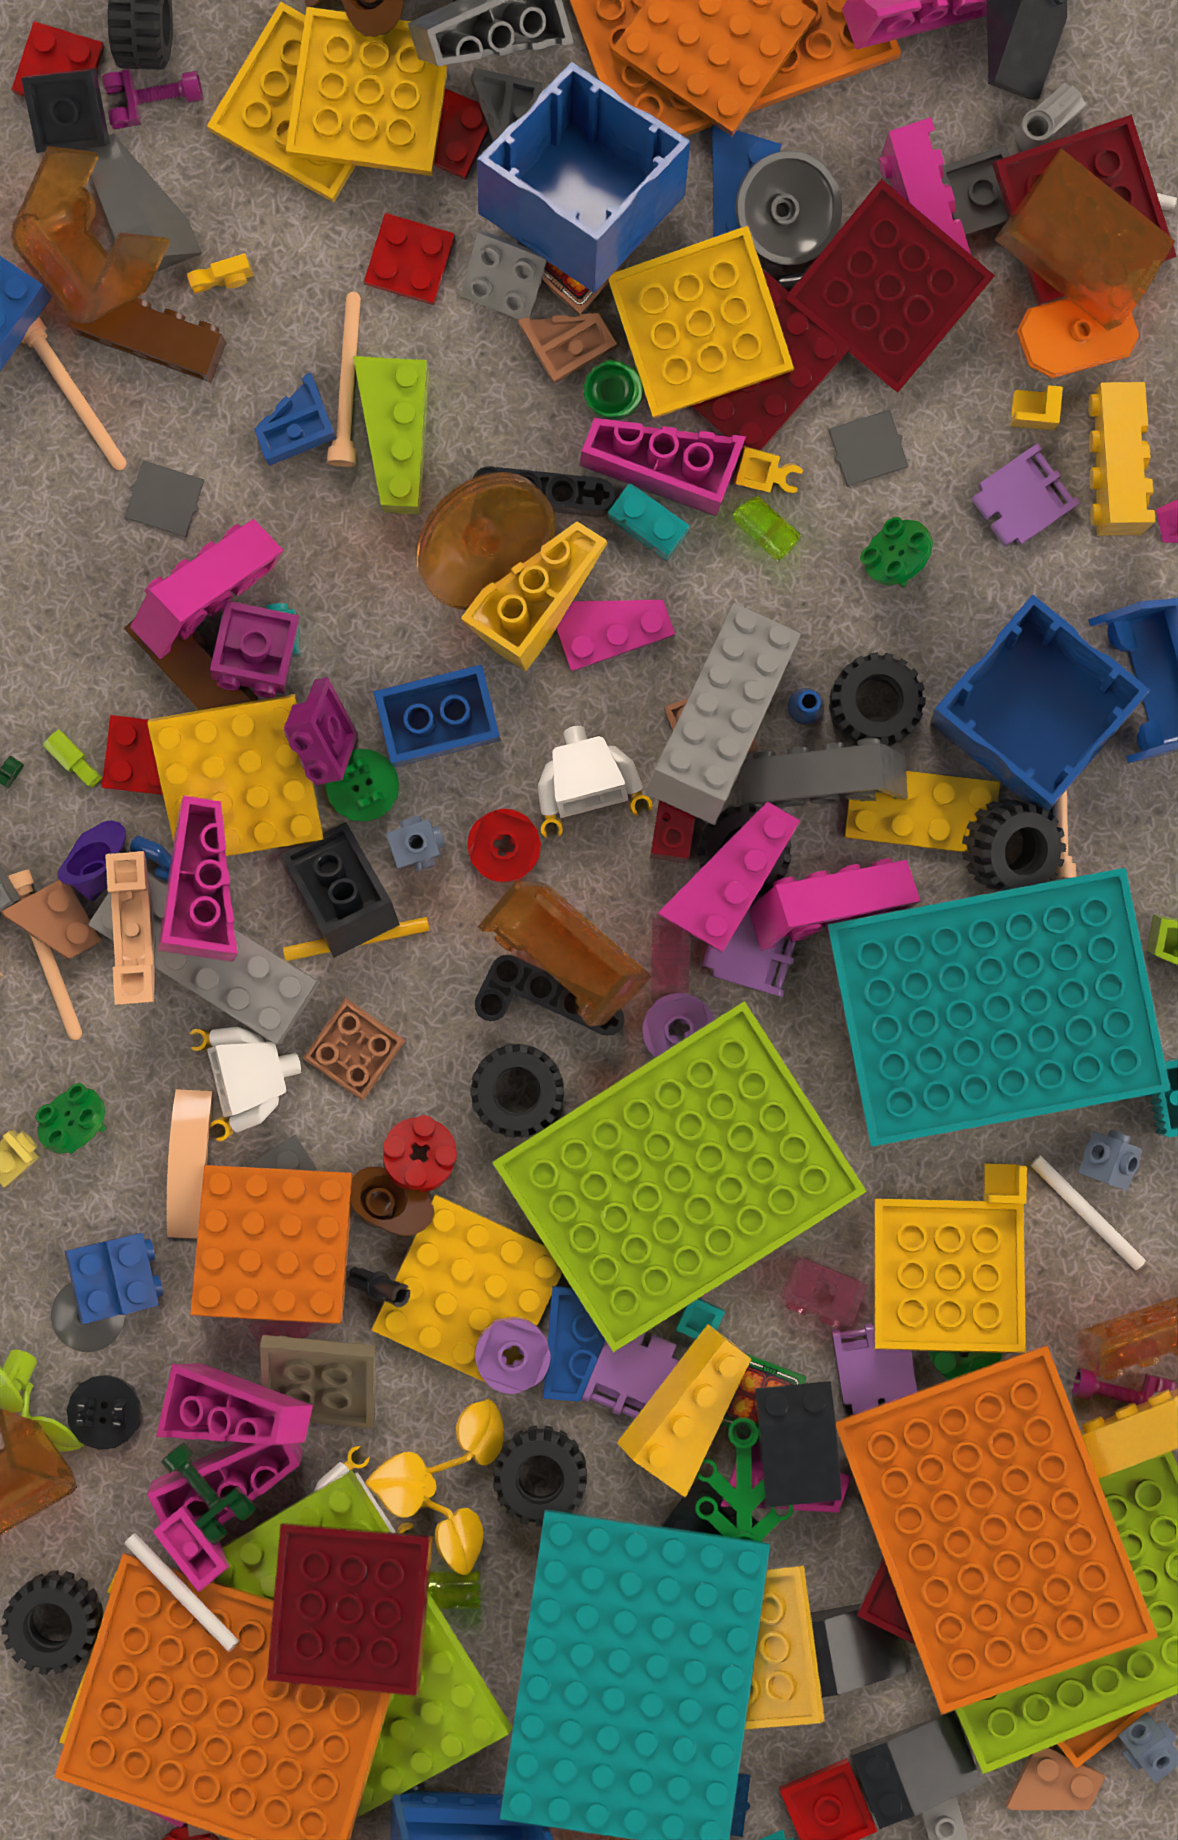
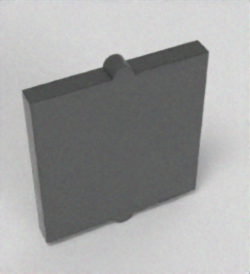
M890 409L829 429L836 450L834 459L840 463L847 487L909 467L901 444L903 436L897 432Z
M143 460L136 483L130 487L132 495L125 518L186 537L193 514L199 510L197 501L204 479Z

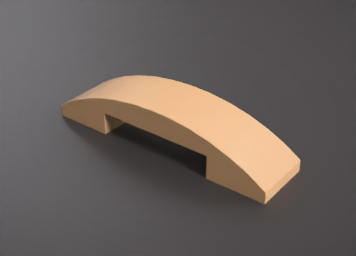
M145 852L106 854L108 892L111 893L115 967H113L115 1005L154 1002V937Z
M176 1089L167 1173V1237L197 1239L203 1171L204 1165H207L213 1091Z

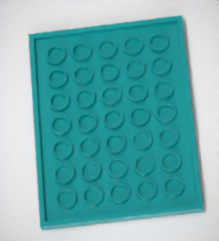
M1126 867L827 925L871 1147L1171 1091Z
M545 1509L500 1819L633 1840H729L770 1543Z

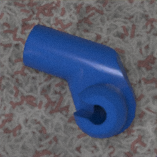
M135 836L131 842L130 851L145 852L146 859L159 864L155 870V876L168 882L171 854L162 845L142 836Z

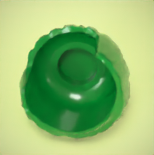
M613 359L602 361L598 366L593 367L583 385V395L587 401V406L592 409L596 416L608 420H622L624 417L631 416L640 406L643 399L642 395L644 394V388L638 372L626 363Z

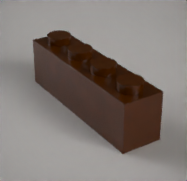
M96 284L95 288L83 285L68 324L75 335L212 383L226 345V341L223 335L219 333L220 329L204 321H199L198 325L187 322L184 315L171 309H165L164 313L153 310L150 303L137 297L131 296L129 301L117 297L115 290L104 285Z
M133 620L124 627L128 634L198 710L257 701L259 699L246 686L240 685L238 690L230 691L216 685L217 681L212 680L210 675L212 657L204 650L210 644L197 630L185 640L178 635L170 647L171 651L162 659H159L130 628Z

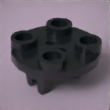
M112 1375L93 1376L79 1384L71 1394L67 1406L68 1425L73 1434L84 1445L98 1450L113 1449L127 1442L138 1429L142 1415L140 1399L135 1388L122 1378ZM102 1402H107L108 1407L104 1408ZM101 1417L106 1418L105 1423L101 1422Z

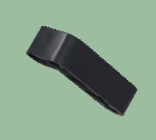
M494 466L482 467L477 470L472 479L468 512L469 528L472 535L478 540L484 542L492 541L501 533L504 507L603 517L608 514L615 503V489L608 480L597 477ZM495 479L500 484L496 492L485 494L480 491L479 486L483 480ZM524 482L533 484L536 488L533 496L529 498L518 496L515 491L519 484ZM557 487H568L573 493L572 497L566 502L556 501L552 493ZM578 487L583 488L584 496H595L596 490H601L604 497L609 499H603L601 505H595L594 498L583 496V504H577L579 500ZM482 515H490L496 520L494 526L486 531L479 530L475 526L476 520Z
M509 954L501 955L492 963L474 1003L475 1011L479 1017L486 1021H498L506 1015L517 994L606 1036L618 1033L625 1021L623 1011L616 1004ZM504 961H512L518 967V975L511 982H504L498 976V967ZM537 977H546L551 982V992L545 998H537L531 992V983ZM570 993H580L584 997L585 1008L582 1012L571 1014L566 1011L564 999ZM489 994L499 996L502 1001L501 1011L493 1016L487 1015L481 1005L484 997ZM592 999L600 1002L595 1008L596 1010L606 1013L610 1008L616 1011L614 1017L619 1020L616 1027L610 1025L607 1030L600 1027L602 1021L594 1016L591 1017V1023L583 1020L590 1011Z

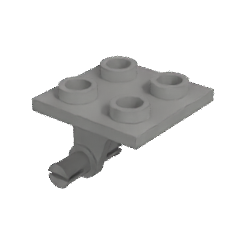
M480 229L477 233L460 296L519 320L531 317L547 260L531 249L524 247L515 238L511 242Z

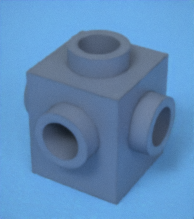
M421 816L399 822L400 829L386 833L399 870L414 866L415 872L436 866L435 859L442 857L440 848L446 846L440 826L432 827L431 821L429 819L422 821ZM416 838L423 839V846L420 849L412 848V843Z
M1110 1129L1107 1136L1093 1131L1091 1139L1085 1147L1084 1158L1078 1173L1128 1191L1133 1175L1139 1168L1143 1149L1129 1144L1131 1137Z
M1146 1712L1118 1734L1127 1747L1122 1754L1136 1771L1143 1767L1155 1784L1178 1766V1751L1172 1744L1178 1738L1163 1720L1156 1724L1148 1712Z

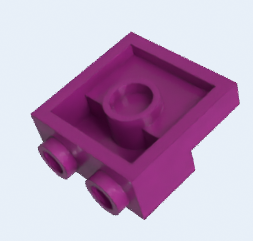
M226 600L210 667L211 679L216 680V685L225 690L236 691L239 689V685L254 688L253 693L264 698H275L276 693L285 694L299 625V615Z
M323 677L314 680L306 702L292 705L284 725L285 736L290 748L299 754L306 777L313 781L315 785L342 780L358 736V732L329 678Z

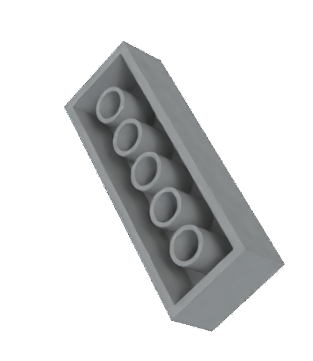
M733 603L645 791L646 794L711 824H715L801 633Z
M148 873L155 968L273 1043L282 1044L319 986L320 981L235 927L234 934L238 954L233 962L158 951L167 884ZM108 892L88 925L114 941L111 893Z

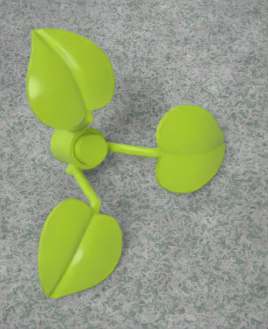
M11 1350L2 1369L0 1367V1409L10 1413L21 1411L23 1422L18 1424L17 1431L27 1442L38 1448L54 1452H67L83 1447L84 1444L79 1442L76 1436L60 1422L42 1416L31 1417L29 1414L30 1393L34 1385L29 1380L37 1365V1360L25 1351ZM20 1391L23 1392V1399L19 1394Z

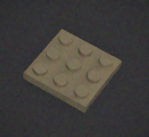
M262 1335L260 1345L261 1386L313 1405L309 1423L363 1428L374 1427L376 1345Z

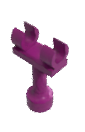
M129 69L102 75L103 87L106 89L107 94L126 92L128 108L119 107L108 111L109 123L113 129L141 125L138 105L144 104V102L161 101L162 99H169V97H180V95L185 97L188 103L203 100L202 86L197 70L182 73V79L178 83H171V85L168 83L167 85L164 84V86L157 85L153 86V88L147 87L146 89L142 88L139 90L135 89L134 79Z
M1079 1368L1075 1380H1080V1383L1078 1384L1074 1381L1072 1396L1088 1401L1092 1395H1098L1129 1404L1135 1403L1137 1406L1147 1402L1148 1398L1153 1396L1154 1391L1160 1393L1165 1390H1169V1392L1175 1390L1177 1383L1173 1380L1146 1373L1142 1391L1138 1392L1130 1388L1099 1381L1096 1379L1094 1371Z

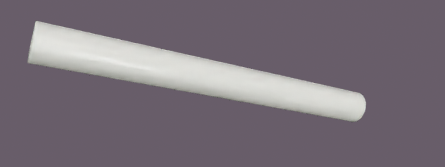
M1041 1155L1030 1164L1135 1271L1146 1262Z
M136 1533L131 1535L126 1540L125 1545L228 1652L234 1649L239 1640Z

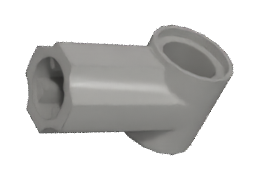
M1063 83L1036 109L1027 112L1015 137L1019 149L1026 151L1048 143L1084 110L1086 104L1083 101L1082 94L1073 85L1070 86ZM1027 128H1037L1041 131L1042 136H1033Z

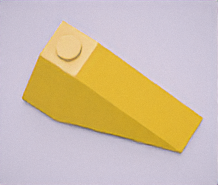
M575 522L543 545L540 552L523 564L519 562L512 567V572L495 584L492 582L483 588L461 617L462 622L496 653L526 672L548 643L606 547L607 540L581 523Z

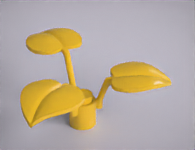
M490 1398L470 1404L463 1410L457 1420V1442L463 1450L467 1451L463 1456L432 1467H425L423 1459L414 1452H401L382 1463L365 1481V1485L377 1495L385 1508L397 1517L412 1516L420 1507H429L442 1513L446 1520L441 1521L436 1526V1547L448 1567L460 1575H467L472 1570L480 1554L484 1538L482 1522L478 1515L469 1508H459L453 1514L450 1509L431 1501L430 1497L436 1492V1481L432 1474L468 1462L472 1457L481 1466L489 1465L497 1458L503 1446L504 1425L500 1411Z

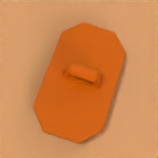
M1105 288L1029 308L1016 331L1028 366L1052 379L1128 358L1139 338V332L1127 300Z

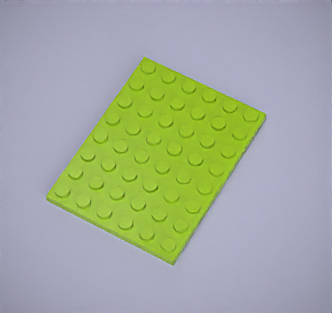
M745 1001L492 1162L613 1352L867 1192Z
M1172 1451L1098 1479L1158 1637L956 1709L983 1774L1178 1694V1465Z
M351 1469L222 1546L229 1567L213 1581L274 1600L280 1524L284 1522L382 1532L391 1531ZM429 1592L420 1694L418 1696L391 1695L356 1818L391 1800L394 1794L400 1795L509 1735L513 1729Z

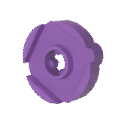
M673 993L658 999L647 1011L642 1025L643 1040L649 1052L654 1057H657L680 1042L676 1035L670 1036L668 1029L674 1027L673 1021L676 1019H680L682 1024H688L690 1027V1031H687L684 1035L685 1038L715 1020L710 1008L697 997L685 993Z
M508 1317L496 1319L490 1326L484 1329L476 1344L475 1359L479 1373L491 1388L506 1394H516L541 1382L549 1368L550 1351L547 1339L538 1326L524 1318ZM512 1345L518 1346V1352L523 1355L522 1360H514L512 1365H508L506 1363V1356L502 1355L504 1349H510Z

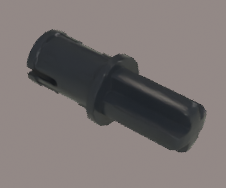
M357 1267L349 1270L350 1276L347 1278L349 1286L365 1292L369 1299L374 1301L384 1300L396 1307H402L408 1302L411 1293L407 1289L409 1286L390 1279L386 1273L382 1271L373 1273L364 1268Z

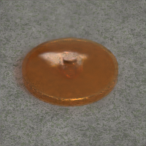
M489 473L462 483L449 492L434 507L422 526L415 552L416 567L421 581L438 601L452 608L467 610L483 588L492 582L495 584L512 572V567L519 562L522 564L540 552L543 545L554 538L555 516L552 506L534 483L513 473Z

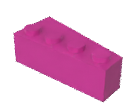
M930 117L889 131L881 154L882 157L878 158L882 177L884 180L890 178L894 190L970 253L961 220H953L952 214L956 212L952 187H949L948 184L943 185L941 180L944 177L942 165L945 164L941 149L933 150L929 138L930 133L935 131L932 118Z
M594 418L581 451L579 466L628 484L631 483L638 488L717 517L746 436L732 435V437L714 435V432L699 431V433L677 431V428L662 426V429L644 427L640 423Z
M254 518L242 527L239 524H235L224 534L220 542L217 544L214 541L207 543L198 552L195 559L189 561L186 558L179 562L171 571L170 576L165 579L161 576L154 579L144 590L147 595L130 628L159 659H162L171 651L170 647L178 635L183 640L188 638L196 631V627L206 618L207 614L213 618L223 610L226 600L230 601L232 599V592L239 597L274 568L284 550Z
M185 795L182 797L178 810L158 951L233 962L238 954L234 934L233 907H231L229 870H227L221 801Z
M767 802L657 915L719 952H723L800 820Z
M885 858L872 863L871 867L860 868L859 864H854L840 869L835 874L828 875L827 871L823 870L806 876L804 880L795 881L794 877H786L775 881L772 884L773 888L748 909L761 951L774 948L775 943L784 937L789 936L791 943L805 940L806 936L821 931L822 927L826 928L828 934V924L911 909L920 902V898L908 861L893 862L891 858Z
M203 1363L172 1364L156 1437L273 1445L305 1443L313 1405Z
M236 1442L192 1462L191 1465H194L196 1470L204 1477L203 1479L211 1486L210 1488H213V1491L216 1492L215 1494H218V1497L223 1498L236 1486H239L242 1493L253 1501L300 1465L303 1451L299 1443L273 1445ZM177 1471L167 1473L152 1480L147 1492V1496L161 1524L183 1506L187 1507L196 1521L209 1510L208 1505L205 1504L206 1502L198 1495L199 1493H196V1490L193 1489L194 1487H191V1484L189 1485V1481L187 1482L184 1476L181 1475L182 1473ZM228 1504L214 1517L223 1524L236 1515Z

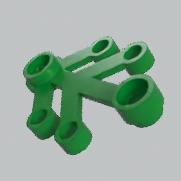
M739 1417L730 1424L728 1432L730 1441L736 1446L737 1490L718 1471L716 1462L710 1458H704L702 1464H711L714 1469L713 1474L705 1477L698 1470L696 1475L701 1481L708 1482L737 1511V1527L718 1511V1503L711 1496L699 1498L695 1510L701 1519L708 1520L723 1536L763 1542L762 1540L781 1520H786L792 1515L793 1505H789V1511L784 1515L776 1513L775 1507H771V1511L752 1527V1511L765 1499L763 1479L752 1489L751 1446L756 1443L759 1433L758 1427L752 1419ZM740 1425H746L750 1428L751 1434L748 1438L741 1439L737 1436L736 1430ZM704 1501H709L714 1506V1511L709 1515H705L700 1511V1504Z

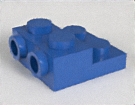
M143 1233L126 1235L64 1251L80 1324L159 1306L157 1297L163 1296L162 1283L158 1275L152 1276L149 1261L155 1259L154 1248L149 1238L144 1239Z

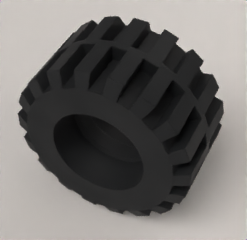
M108 0L109 44L112 57L118 68L164 70L171 55L173 38L172 0Z
M878 652L869 653L868 656H860L854 659L852 663L847 664L841 671L831 689L829 711L834 717L832 722L835 728H840L842 731L841 735L845 739L850 738L853 740V744L858 746V740L880 739V743L891 747L893 744L906 738L916 728L915 726L922 718V709L926 702V697H923L922 693L925 690L923 682L919 683L917 679L919 674L914 668L911 670L906 666L907 661L902 658L900 660L894 659V654L885 653L884 655H878ZM879 680L893 688L898 698V708L891 719L885 722H874L868 720L859 712L855 697L859 687L865 682Z
M1000 799V803L992 801L986 804L987 811L979 809L974 814L977 820L975 822L969 821L966 827L970 832L968 836H963L962 844L967 845V850L962 851L963 860L970 861L966 868L970 874L976 875L975 881L985 885L986 888L1005 891L1046 883L1048 879L1052 881L1056 879L1058 874L1055 870L1057 866L1062 867L1064 859L1060 857L1061 852H1066V843L1061 842V838L1065 834L1063 828L1056 827L1059 821L1055 816L1048 814V810L1018 800ZM1019 829L1023 837L1022 851L1017 860L1008 866L1005 860V846L1010 836Z
M749 805L732 806L719 814L715 824L708 823L701 834L697 850L700 870L723 847L726 839L731 834L738 832L761 807L757 806L755 808ZM789 839L756 897L766 894L773 888L772 884L775 881L784 878L792 858L790 852L792 847L791 839Z
M512 1044L492 1051L478 1064L471 1079L470 1096L472 1097L473 1109L477 1112L479 1120L486 1124L491 1131L505 1135V1137H529L544 1130L555 1119L563 1102L564 1083L558 1066L549 1055L530 1045ZM515 1068L524 1069L532 1073L537 1079L540 1089L536 1104L531 1109L520 1113L510 1112L503 1108L498 1102L495 1093L496 1083L504 1072Z
M537 1425L530 1426L529 1430L524 1432L521 1429L514 1434L512 1439H508L503 1444V1448L497 1456L493 1472L494 1491L498 1494L497 1500L501 1506L504 1505L507 1508L506 1513L512 1518L514 1516L519 1517L520 1523L528 1525V1521L535 1522L536 1527H543L545 1509L573 1513V1509L579 1506L587 1485L586 1460L583 1452H580L577 1442L574 1439L570 1440L567 1437L568 1434L562 1430L557 1432L553 1430V1427L546 1425L545 1429L537 1428ZM547 1456L559 1464L562 1469L563 1479L560 1487L555 1492L545 1496H536L530 1494L521 1486L518 1479V1471L521 1464L530 1457Z
M59 1570L50 1571L45 1576L43 1573L35 1576L12 1596L8 1602L9 1606L4 1610L2 1618L6 1619V1622L1 1626L2 1635H8L4 1645L7 1650L10 1648L15 1650L16 1653L12 1658L17 1663L21 1658L27 1662L24 1668L29 1671L39 1667V1674L47 1675L51 1670H54L55 1674L62 1673L67 1667L73 1668L95 1644L103 1619L99 1617L103 1610L102 1603L95 1602L94 1598L98 1594L94 1588L88 1591L84 1587L88 1581L82 1577L76 1581L72 1579L74 1573L68 1571L63 1575H58ZM51 1603L60 1606L67 1612L72 1624L71 1636L68 1639L52 1641L46 1639L38 1632L33 1617L34 1610L38 1605Z

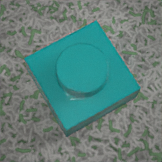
M698 1298L684 1308L676 1325V1330L697 1339L707 1324L716 1330L718 1329L725 1314V1309Z

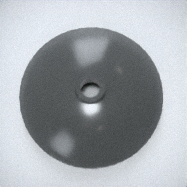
M799 151L773 153L756 162L742 179L736 196V220L739 228L748 225L757 255L763 259L780 265H795L808 262L819 256L838 232L842 217L840 190L829 169L815 157ZM779 203L786 210L783 217H780L776 212V207Z

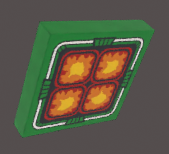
M745 1353L751 1358V1361L720 1425L729 1428L730 1424L739 1417H748L757 1425L753 1396L755 1388L804 1384L807 1377ZM740 1425L736 1430L749 1436L751 1434L750 1428L746 1425Z

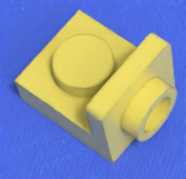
M16 1130L8 1131L0 1141V1184L3 1187H7L39 1158L34 1152L37 1148L36 1143L24 1131L19 1134Z

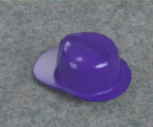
M113 820L104 821L82 833L66 860L60 866L58 879L63 884L73 885L89 901H95L103 891L108 889L106 854L120 853L126 840V829L123 825Z

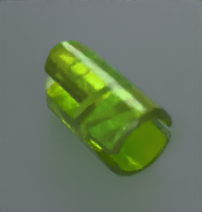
M759 496L751 497L736 508L733 514L734 522L775 561L783 559L801 539V533Z
M430 1571L428 1592L439 1610L480 1609L481 1600L478 1597L481 1594V1586L478 1582L481 1579V1572L470 1571L467 1575H460L454 1571Z

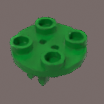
M900 517L888 519L884 523L883 529L872 538L868 547L861 553L860 559L865 566L867 574L878 584L886 586L898 584L901 588H904L908 584L907 580L913 578L921 571L931 556L933 547L931 533L919 521L902 520Z
M356 749L351 753L342 780L326 783V791L329 802L339 814L351 821L368 822L381 818L391 810L398 799L400 783L397 771L387 757L375 750ZM372 779L373 783L372 785H367L366 781ZM356 785L359 786L358 792L353 791V787Z
M82 1083L72 1085L66 1092L58 1095L50 1104L43 1105L37 1111L35 1119L39 1123L37 1127L39 1141L48 1151L57 1154L74 1153L89 1142L98 1131L102 1133L107 1130L106 1125L103 1123L106 1112L104 1101L94 1090L86 1088Z

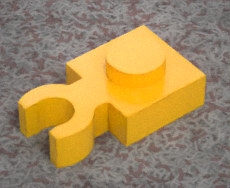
M246 253L212 263L210 268L198 269L187 273L194 294L207 291L217 285L219 287L226 285L228 289L238 288L247 283V278L254 276Z
M743 446L733 482L766 492H771L774 482L778 483L784 491L796 493L798 488L787 484L786 476L790 472L802 474L803 469L793 463L780 467L778 466L779 455Z

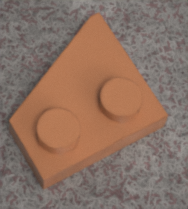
M599 313L580 314L577 317L557 315L548 319L533 320L527 317L518 320L520 328L553 384L617 348V343Z
M60 880L1 911L3 918L8 921L11 920L29 932V935L40 942H44L53 951L67 960L102 941L97 931L88 925L90 919L71 886L63 884Z
M1048 1747L1029 1755L1005 1805L1011 1810H1090L1106 1776L1104 1773L1084 1763L1076 1769L1063 1752L1053 1747Z

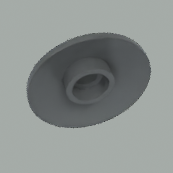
M71 1283L60 1290L54 1299L51 1309V1322L58 1338L68 1347L81 1352H94L109 1346L119 1336L125 1320V1315H117L80 1324Z

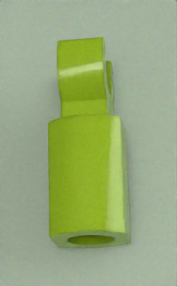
M60 729L55 731L44 742L43 746L68 772L72 773L74 771L87 786L94 788L102 780V776L85 761L87 756Z

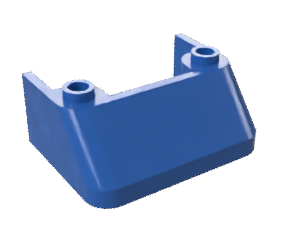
M1178 598L1140 601L1088 619L1090 626L1108 625L1107 636L1110 643L1122 652H1130L1137 679L1150 689L1143 699L1149 721L1140 725L1136 736L1141 752L1126 756L1127 762L1132 763L1178 752Z
M407 1790L400 1795H393L390 1840H553L548 1826L500 1819L503 1794Z

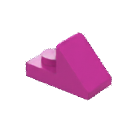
M183 1506L152 1532L199 1592L229 1567L220 1542L215 1545L211 1544L203 1535L201 1529H198L194 1524L196 1519L187 1507Z

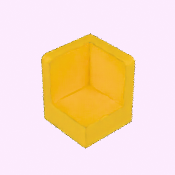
M1048 385L1044 392L1015 390L1013 393L1010 426L1054 431L1060 423L1063 387Z
M984 1163V1201L988 1203L1026 1204L1027 1166L1022 1164Z

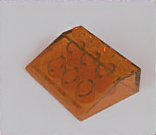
M1063 149L1059 150L994 239L1108 331L1124 323L1147 291L1175 240Z
M1178 1296L1078 1330L1091 1371L1097 1377L1103 1376L1105 1380L1124 1375L1126 1373L1124 1368L1139 1364L1140 1368L1155 1365L1161 1361L1160 1356L1171 1352L1178 1356Z

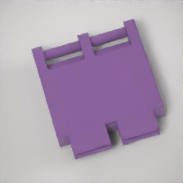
M1039 443L979 483L977 487L981 492L971 499L985 520L994 514L998 515L1000 519L991 524L990 527L1005 547L1013 541H1016L1019 546L1080 504L1078 498L1075 497L1073 499L1060 481L1061 474L1058 470L1054 472L1040 453L1042 448ZM1033 456L1047 474L1046 478L1042 475L1040 470L1032 461L1031 458ZM1053 483L1067 502L1065 505L1061 502L1050 484Z
M747 911L723 952H719L709 945L707 946L702 966L714 969L712 977L783 997L785 990L782 987L788 966H793L795 958L791 956L796 942L791 943L789 937L784 955L781 954L785 937L776 942L774 948L761 951L749 911ZM778 962H781L782 964L777 977V981L775 987H773L771 985L777 968Z
M872 1323L864 1324L865 1328L844 1332H840L839 1329L831 1330L842 1401L844 1405L851 1404L852 1415L878 1406L877 1399L883 1398L884 1403L917 1391L911 1351L874 1350V1327ZM866 1336L865 1339L841 1342L842 1339Z
M643 1333L613 1352L605 1341L581 1400L588 1403L590 1399L613 1409V1414L619 1416L621 1412L636 1418L640 1412L624 1406V1403L626 1402L640 1409L644 1408L677 1365L678 1359L672 1357L676 1344L652 1334L646 1346L641 1343L645 1335ZM593 1390H598L617 1400L616 1402L593 1393Z

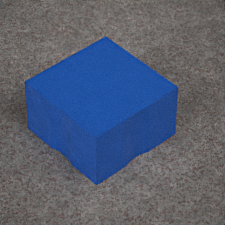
M571 62L538 96L531 109L523 117L512 123L477 158L478 214L595 293L685 197L691 141L651 114L628 104L612 88Z
M1032 594L1001 630L987 654L966 671L937 705L930 724L1024 802L1043 807L1049 811L1139 706L1150 689L1110 656L1090 646L1072 625Z

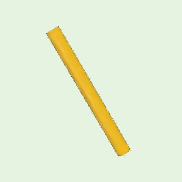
M426 916L399 922V926L361 945L430 931L428 918ZM324 939L283 947L284 957L287 961L330 952Z

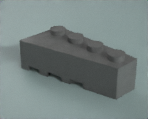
M457 0L407 23L418 59L436 66L478 60L486 56L513 54L512 52L528 49H545L546 46L558 44L562 46L574 44L562 0Z
M880 739L858 740V746L845 747L843 743H828L822 745V750L811 752L810 748L796 747L788 749L786 755L775 756V752L753 753V759H745L741 766L742 804L755 808L757 806L762 808L767 802L776 807L804 806L805 798H810V803L835 804L840 801V796H845V799L864 802L876 801V793H887L894 796V799H907L906 756L880 743Z

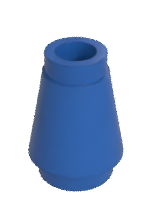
M799 689L789 698L788 712L796 722L805 725L812 724L818 721L824 712L823 698L813 689ZM802 698L814 699L815 706L811 709L805 708L802 704Z

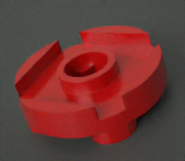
M502 808L487 813L474 823L468 835L467 849L472 864L482 876L495 882L508 883L522 879L534 869L541 854V841L537 828L526 815L513 809ZM504 835L511 837L510 843L515 846L514 851L506 852L505 856L498 855L499 849L494 846L495 840H502Z
M427 1115L408 1118L399 1122L390 1130L383 1144L384 1170L397 1186L406 1190L409 1188L419 1190V1192H428L438 1188L450 1177L457 1158L456 1144L449 1130ZM413 1147H425L428 1150L426 1153L428 1160L426 1162H422L420 1159L413 1161L410 1158L413 1154Z

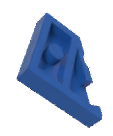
M312 373L306 374L301 379L303 384L290 398L285 396L276 405L275 411L271 415L266 416L254 428L265 460L269 466L337 438Z

